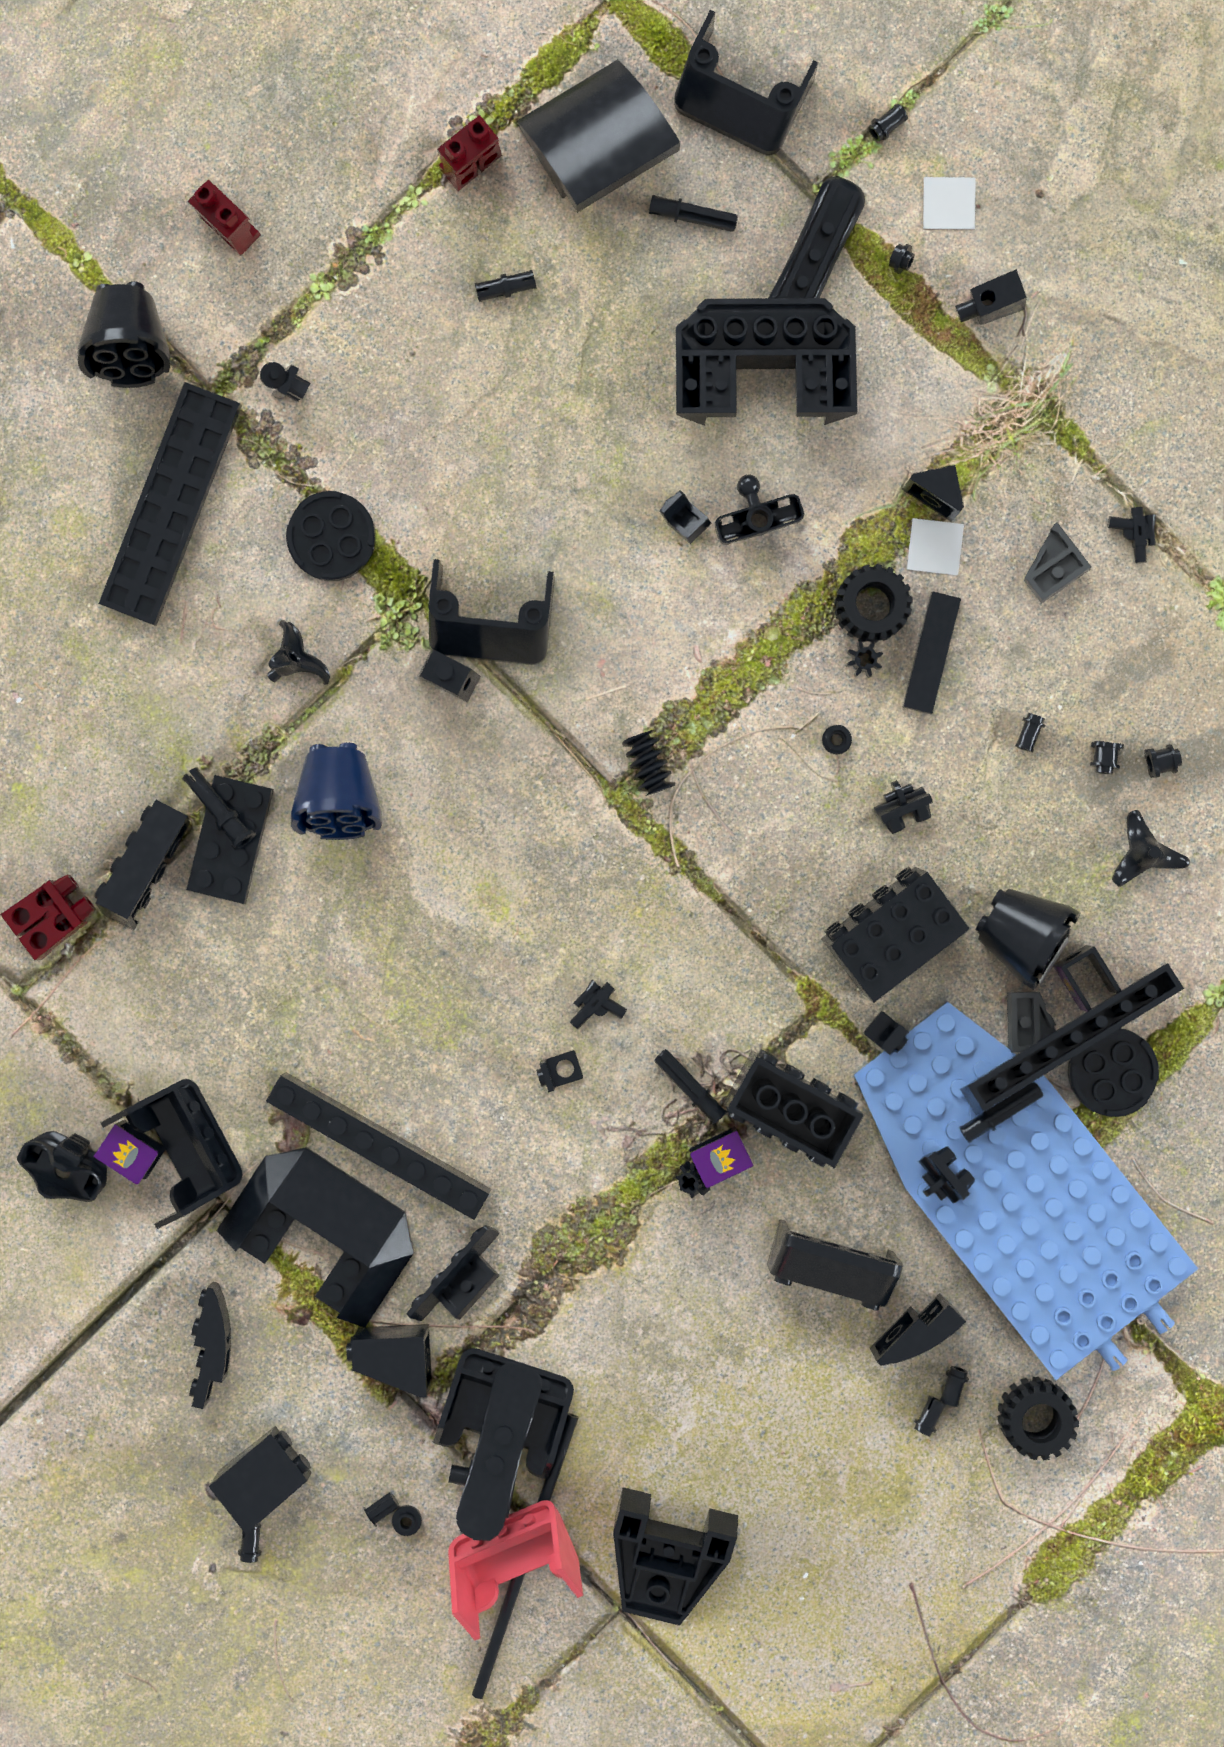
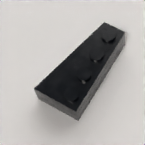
M155 800L152 806L148 805L140 818V821H142L141 826L137 832H131L125 843V846L128 848L122 857L118 856L114 860L110 868L112 875L107 883H101L95 894L97 899L95 903L104 916L133 931L139 921L134 919L138 910L146 909L151 900L152 889L150 887L152 883L157 884L160 882L167 866V863L164 862L165 858L171 859L190 825L187 815L158 800Z

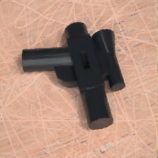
M1143 507L1131 508L1132 517L1130 519L1109 516L1107 527L1123 530L1124 538L1132 541L1135 564L1146 563L1147 540L1148 546L1156 545V514L1144 516Z
M592 979L586 990L574 1001L578 1008L583 1003L585 1005L569 1022L576 1029H579L593 1014L603 1016L610 1012L622 1019L627 1009L609 998L615 991L612 985L606 982L601 988Z

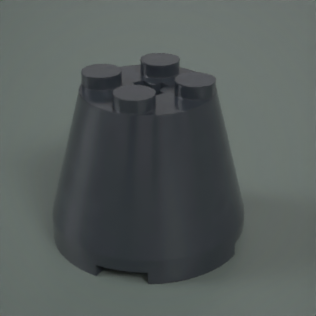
M132 281L127 284H100L96 287V293L94 294L78 346V366L90 379L96 376L111 381L112 387L136 388L154 384L156 377L164 372H169L170 351L154 299L145 290L142 283Z
M1010 888L1006 892L1000 889L991 902L994 908L989 917L983 915L975 929L980 934L978 940L1023 984L1034 990L1039 984L1037 976L1039 973L1044 974L1066 937L1067 939L1069 938L1072 930L1069 924L1070 922L1076 924L1081 912L1071 906Z

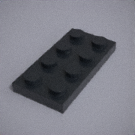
M214 775L212 782L214 790L230 810L234 809L240 813V820L249 830H253L256 835L247 845L241 849L234 850L231 846L232 841L223 830L219 831L216 828V819L206 808L186 890L246 904L274 789Z

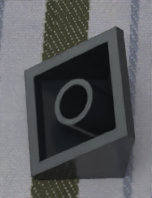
M955 465L914 473L902 489L950 522L964 508Z

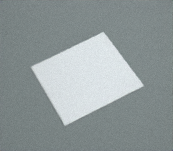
M924 177L923 229H975L976 178Z
M913 518L907 570L958 575L964 524Z
M1067 937L1039 980L1040 986L1067 945Z

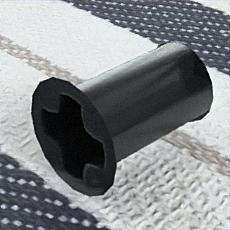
M389 1492L369 1507L363 1508L370 1521L377 1527L376 1523L399 1508L400 1505L395 1496Z

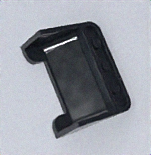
M477 1348L464 1351L459 1359L433 1443L444 1447L454 1446L461 1439L464 1429L481 1434L496 1372L505 1363L518 1361ZM533 1367L542 1378V1389L523 1448L528 1449L526 1457L528 1471L534 1476L547 1479L554 1464L574 1388L568 1378Z

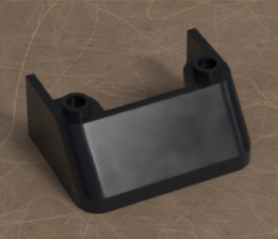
M710 10L688 54L674 95L675 108L680 114L761 154L773 155L781 149L814 82L818 62L812 61L800 87L790 82H780L772 88L768 98L714 72L718 64L719 54L715 46L708 42L713 33L715 12Z
M433 559L429 596V645L432 650L451 657L537 665L545 659L548 649L555 584L554 572H547L545 600H530L524 603L519 610L518 623L458 616V599L453 593L441 590L443 565L439 559Z
M182 1079L101 1122L104 1128L126 1116L130 1126L137 1132L145 1133L154 1128L182 1180L173 1185L170 1190V1201L175 1212L154 1224L156 1229L184 1217L237 1186L242 1180L243 1173L238 1160L199 1087L190 1079Z
M782 1219L779 1220L767 1262L769 1272L775 1276L774 1281L791 1286L792 1282L845 1296L862 1301L861 1305L863 1307L877 1311L880 1306H887L903 1269V1264L894 1251L888 1250L885 1258L790 1231L786 1221Z

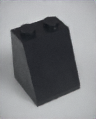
M429 1324L358 1327L354 1336L351 1337L350 1343H347L346 1346L347 1361H352V1371L420 1398H426L432 1385Z
M276 1426L222 1467L208 1486L245 1534L251 1531L307 1482L312 1473L310 1471V1463L306 1457L296 1453L291 1446L292 1440L283 1430L279 1431Z

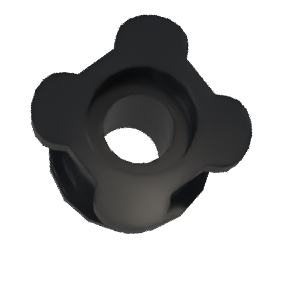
M1104 741L1091 742V747L1095 748L1094 760L1090 762V766L1095 767L1096 773L1113 774L1114 769H1120V765H1117L1118 753L1120 749H1124V744Z
M1171 744L1166 745L1164 749L1154 750L1152 748L1144 750L1150 778H1158L1161 773L1170 771L1173 774L1177 773L1178 766H1182L1180 751L1178 748L1174 749Z

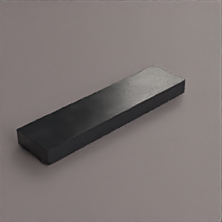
M934 591L931 592L903 708L927 714L933 713L961 598Z

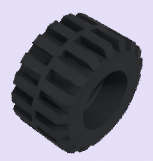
M876 564L873 567L865 565L861 569L851 572L843 581L837 591L834 606H836L835 617L839 618L840 621L839 626L841 629L845 628L848 631V636L851 638L854 636L861 642L870 641V643H877L878 641L889 639L906 624L907 618L911 615L912 609L910 605L913 603V597L909 595L911 590L909 584L905 585L902 581L904 577L901 574L896 575L893 573L895 569L891 567L885 569L880 564ZM872 587L885 593L890 603V610L885 618L879 621H872L860 614L856 606V598L861 590Z
M1032 1377V1381L1023 1378L1020 1379L1021 1385L1019 1386L1013 1383L1009 1386L1012 1391L1009 1394L1004 1392L1002 1395L1004 1403H999L998 1410L1001 1415H998V1422L1002 1427L1000 1429L1004 1436L1021 1455L1025 1456L1027 1454L1033 1460H1037L1038 1456H1041L1043 1460H1050L1049 1454L1052 1453L1055 1457L1062 1455L1060 1449L1064 1447L1068 1450L1072 1446L1068 1441L1070 1438L1076 1439L1077 1433L1074 1427H1079V1420L1075 1416L1078 1415V1412L1072 1404V1400L1057 1384L1054 1385L1051 1380L1046 1378L1044 1381L1039 1377ZM1038 1404H1046L1053 1408L1052 1421L1044 1430L1029 1432L1023 1429V1417L1028 1409Z

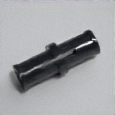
M533 270L506 276L505 273L500 275L501 278L475 283L479 302L504 295L505 298H509L512 293L537 289Z

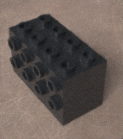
M907 867L896 875V882L889 887L884 885L872 894L873 899L866 905L860 903L848 912L849 918L841 924L837 921L830 925L824 931L826 935L821 938L861 993L873 1003L970 930L930 874L920 868L914 867L911 869Z
M762 1049L759 1053L751 1051L724 1100L727 1113H729L728 1116L742 1124L745 1121L754 1124L755 1131L770 1139L772 1135L776 1136L782 1142L781 1145L795 1153H798L799 1150L805 1152L810 1161L823 1168L827 1164L835 1169L864 1116L857 1108L858 1103L841 1092L837 1096L831 1094L832 1089L816 1078H813L811 1082L804 1079L805 1074L801 1070L788 1063L785 1068L778 1065L779 1060Z

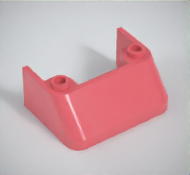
M543 1500L509 1514L499 1535L490 1541L473 1540L462 1534L456 1537L449 1546L452 1614L474 1640L480 1639L478 1613L491 1608L495 1604L499 1595L498 1585L549 1564L551 1572L556 1577L562 1578L577 1598L583 1596L578 1555L562 1517L551 1501Z

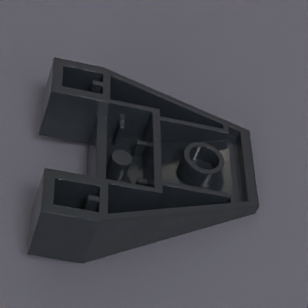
M622 1487L613 1530L622 1612L680 1626L730 1563L737 1540L738 1515L709 1508L703 1532L648 1519L651 1494Z

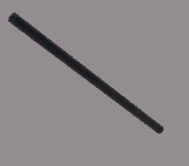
M568 1413L554 1464L547 1479L544 1481L537 1503L543 1500H551L579 1418L574 1414ZM525 1574L511 1579L472 1692V1696L477 1699H483Z

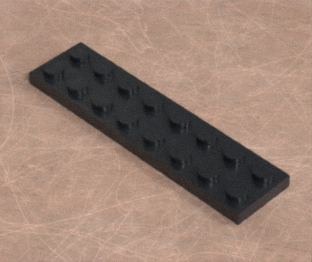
M184 382L98 604L157 626L242 405L240 403Z

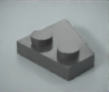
M1056 522L1027 572L1024 582L1042 604L1090 571L1092 566L1059 523Z
M1007 992L1008 1049L1012 1053L1021 1052L1056 1031L1054 1027L1056 1024L1052 1016L1046 1011V1004L1040 992Z

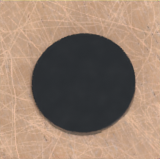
M323 491L307 497L298 504L299 506L292 514L286 529L288 550L295 563L305 573L324 581H340L360 572L371 559L376 544V530L373 519L362 503L338 491Z
M1120 1028L1069 1059L1068 1079L1074 1095L1086 1108L1100 1115L1121 1117L1138 1111L1148 1102L1159 1080V1065L1152 1047L1145 1039L1132 1031Z

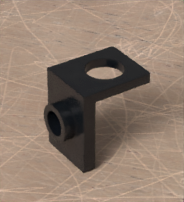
M575 1050L541 1060V1068L536 1070L541 1087L547 1086L548 1092L555 1091V1087L583 1079ZM562 1060H568L574 1066V1071L569 1077H562L557 1073L556 1066Z

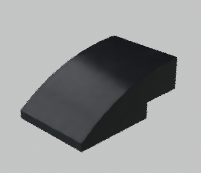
M939 1293L920 1314L910 1306L870 1347V1350L880 1366L902 1362L939 1345L954 1334L966 1321L958 1310Z

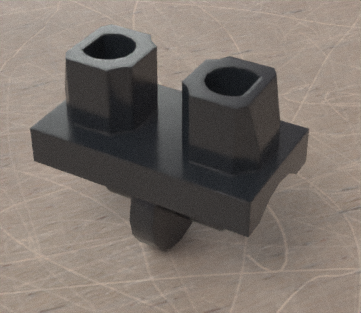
M269 362L260 371L261 382L267 388L275 389L271 396L279 400L287 396L298 402L303 399L310 386V382L297 376L299 368L292 364L284 369L279 363Z
M895 780L891 782L892 792L883 795L886 802L873 807L876 816L894 834L905 828L902 816L911 812L916 822H922L931 818L929 804L933 803L931 795L927 794L923 787L914 790L911 783L901 787L899 782Z
M948 1146L937 1152L934 1151L925 1155L918 1162L927 1171L922 1176L928 1184L923 1190L925 1196L928 1197L935 1193L940 1200L948 1197L952 1203H956L970 1195L968 1189L975 1182V1178L965 1168L954 1175L948 1166L957 1158Z

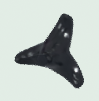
M281 620L279 626L283 628L282 643L280 649L269 660V668L272 670L267 673L268 678L272 682H276L282 676L307 672L316 674L322 679L324 685H328L330 673L326 665L315 656L304 651L303 639L298 628L291 622Z
M1139 810L1128 813L1127 836L1129 850L1119 863L1112 877L1113 882L1118 887L1123 886L1150 868L1183 869L1189 866L1190 860L1188 857L1168 848L1155 839Z

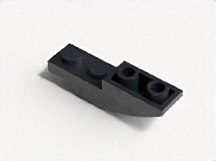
M212 1282L207 1289H202L198 1306L202 1307L200 1318L195 1319L191 1333L192 1336H196L194 1346L205 1348V1350L201 1349L196 1363V1367L200 1368L198 1379H193L189 1396L194 1397L191 1407L204 1409L208 1404L213 1382L222 1383L227 1377L230 1363L231 1327L229 1313L223 1292L217 1282Z

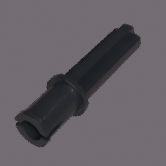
M652 195L648 213L672 218L676 223L678 220L730 232L735 231L738 216L733 213L682 202V198L676 201Z
M663 1050L655 1058V1063L693 1102L691 1105L693 1107L696 1105L711 1120L713 1125L727 1113L709 1094L710 1090H705L668 1050Z
M1032 1082L963 1126H959V1130L966 1141L971 1143L972 1140L987 1131H995V1126L1041 1099L1043 1092L1036 1082Z

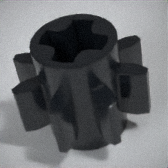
M859 641L857 643V652L850 649L847 651V654L852 656V661L848 662L846 667L853 666L856 669L855 677L861 672H865L866 676L870 678L872 677V667L877 670L882 668L877 663V658L881 657L883 652L876 653L873 650L874 642L868 647H864L863 643ZM867 653L871 664L867 663L863 667L860 665L861 659L857 656Z
M686 1161L680 1166L682 1171L675 1176L679 1180L680 1191H684L690 1194L691 1198H694L698 1193L704 1196L711 1190L710 1187H705L694 1162Z

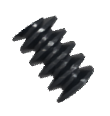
M654 730L635 735L622 742L623 747H632L626 753V757L636 758L630 764V768L640 770L634 776V780L644 781L637 789L638 792H648L646 796L675 786V782L665 781L672 773L670 770H661L668 761L667 759L657 758L664 750L663 748H654L653 745L660 740L659 737H650L649 734Z

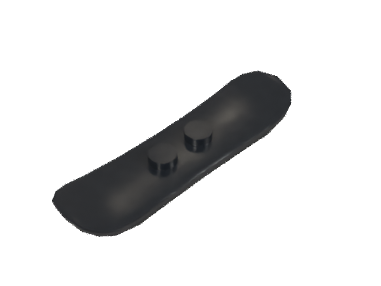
M839 176L830 177L822 183L794 249L768 298H820L833 267L864 208L865 195L859 186Z
M507 1362L500 1366L494 1377L479 1442L456 1513V1523L460 1532L473 1540L490 1541L499 1535L505 1523L521 1454L542 1389V1378L538 1371L525 1363Z

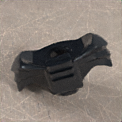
M56 1131L43 1133L26 1142L17 1156L18 1163L29 1173L36 1184L38 1193L45 1199H73L92 1202L107 1182V1166L93 1157L96 1152L89 1149L90 1141L76 1133L72 1134L69 1138ZM55 1168L63 1172H71L68 1178L58 1176Z

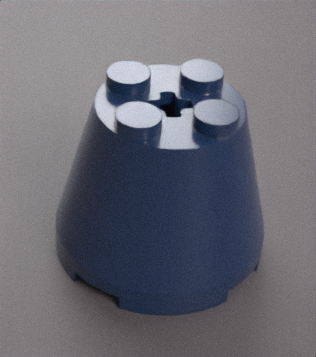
M350 742L341 743L339 747H327L322 744L311 745L309 753L305 757L291 810V828L301 835L306 834V831L320 835V839L324 840L365 837L366 830L372 828L373 830H379L382 827V812L365 754L357 750L356 744Z

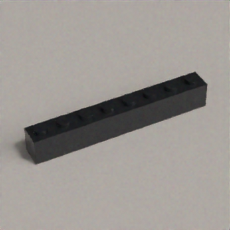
M1167 963L961 1088L960 1091L975 1115L983 1113L1180 992L1184 987Z
M287 1072L280 1075L266 1100L267 1103L473 1220L477 1217L491 1191V1188Z

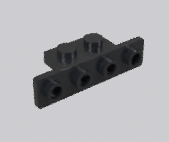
M487 1225L477 1229L471 1235V1241L465 1248L453 1255L449 1266L432 1279L431 1286L425 1293L413 1300L411 1308L406 1313L409 1318L423 1321L433 1308L441 1302L454 1318L460 1320L500 1276L481 1256L500 1233L495 1228Z

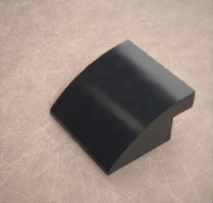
M618 59L516 121L562 199L567 196L577 213L680 151V141L657 105L639 81Z

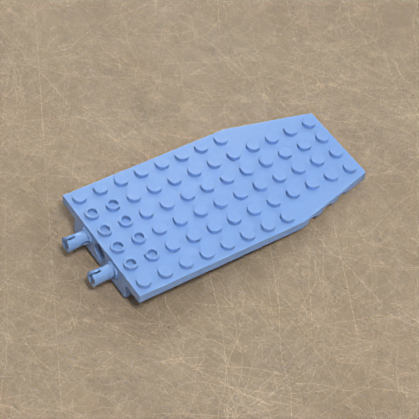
M946 1002L909 1031L905 1036L908 1041L898 1053L893 1051L889 1055L883 1051L854 1074L902 1184L1055 1380L1096 1350L1110 1366V1369L1115 1371L1120 1366L1113 1359V1356L1122 1365L1128 1359L1111 1340L1112 1336L1143 1313L1148 1317L1159 1334L1168 1331L1160 1319L1169 1328L1175 1322L1158 1302L1168 1292L1197 1271L1198 1268L1045 1076L1034 1081L1043 1092L1041 1099L995 1126V1131L989 1130L972 1140L971 1143L966 1141L959 1130V1126H963L978 1115H975L960 1089L1016 1054L1012 1053L1010 1049L949 1002ZM947 1146L957 1158L948 1166L954 1175L965 1168L975 1178V1182L968 1189L970 1195L956 1203H952L948 1197L940 1200L935 1193L928 1197L925 1196L923 1190L928 1184L922 1176L927 1171L918 1162L925 1155L934 1151L937 1152Z

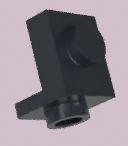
M681 490L668 498L660 509V513L666 523L689 544L712 524L706 515L689 502Z
M883 1011L864 1030V1034L889 1055L893 1051L898 1053L908 1041L905 1036L909 1031Z

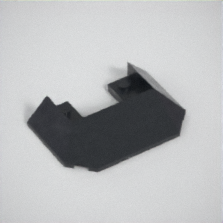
M825 298L704 299L686 320L684 319L676 326V415L704 426L706 417H736V369H795L796 417H824V425L857 415L856 326L847 318L844 319L833 309L834 306Z
M308 1147L266 1155L216 1231L235 1252L241 1248L265 1264L296 1219L344 1251L315 1297L339 1312L338 1319L365 1328L414 1254L406 1212Z

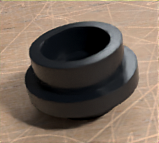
M898 244L895 247L889 261V267L894 268L895 273L901 274L903 270L908 271L915 257V254L912 253V246L909 244L905 246Z
M832 725L822 735L823 747L827 752L834 755L846 752L852 743L851 733L842 725ZM833 735L841 736L842 742L840 745H834L831 742Z
M404 1505L394 1512L392 1526L398 1534L411 1536L421 1527L422 1516L417 1508L411 1505ZM408 1517L411 1519L412 1524L405 1526L402 1524L401 1519Z

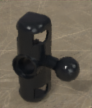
M748 474L738 480L737 490L741 496L747 499L749 507L718 517L715 522V530L720 543L729 545L733 542L755 536H763L768 532L799 523L804 517V510L799 496L795 494L760 503L758 497L760 482L757 477ZM789 498L790 505L779 508L778 502ZM755 514H762L767 520L766 526H754L751 522V517ZM732 516V523L722 525L721 520L723 518Z

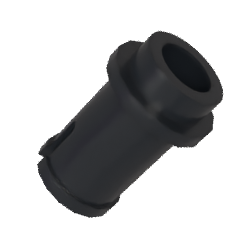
M896 104L879 119L874 118L869 126V132L876 141L889 138L891 131L908 120L906 111L901 105Z
M1028 713L1026 718L1023 717L1022 721L1025 723L1015 747L1033 753L1041 728L1046 726L1043 724L1045 718L1032 713Z
M951 1366L950 1370L946 1371L948 1378L940 1398L942 1403L958 1407L964 1384L969 1381L967 1370Z
M929 1395L919 1419L914 1421L916 1423L914 1429L929 1437L932 1432L936 1433L937 1429L935 1426L946 1404Z
M261 1523L257 1524L247 1534L242 1530L241 1549L238 1550L241 1562L254 1563L261 1556L262 1551L259 1550Z

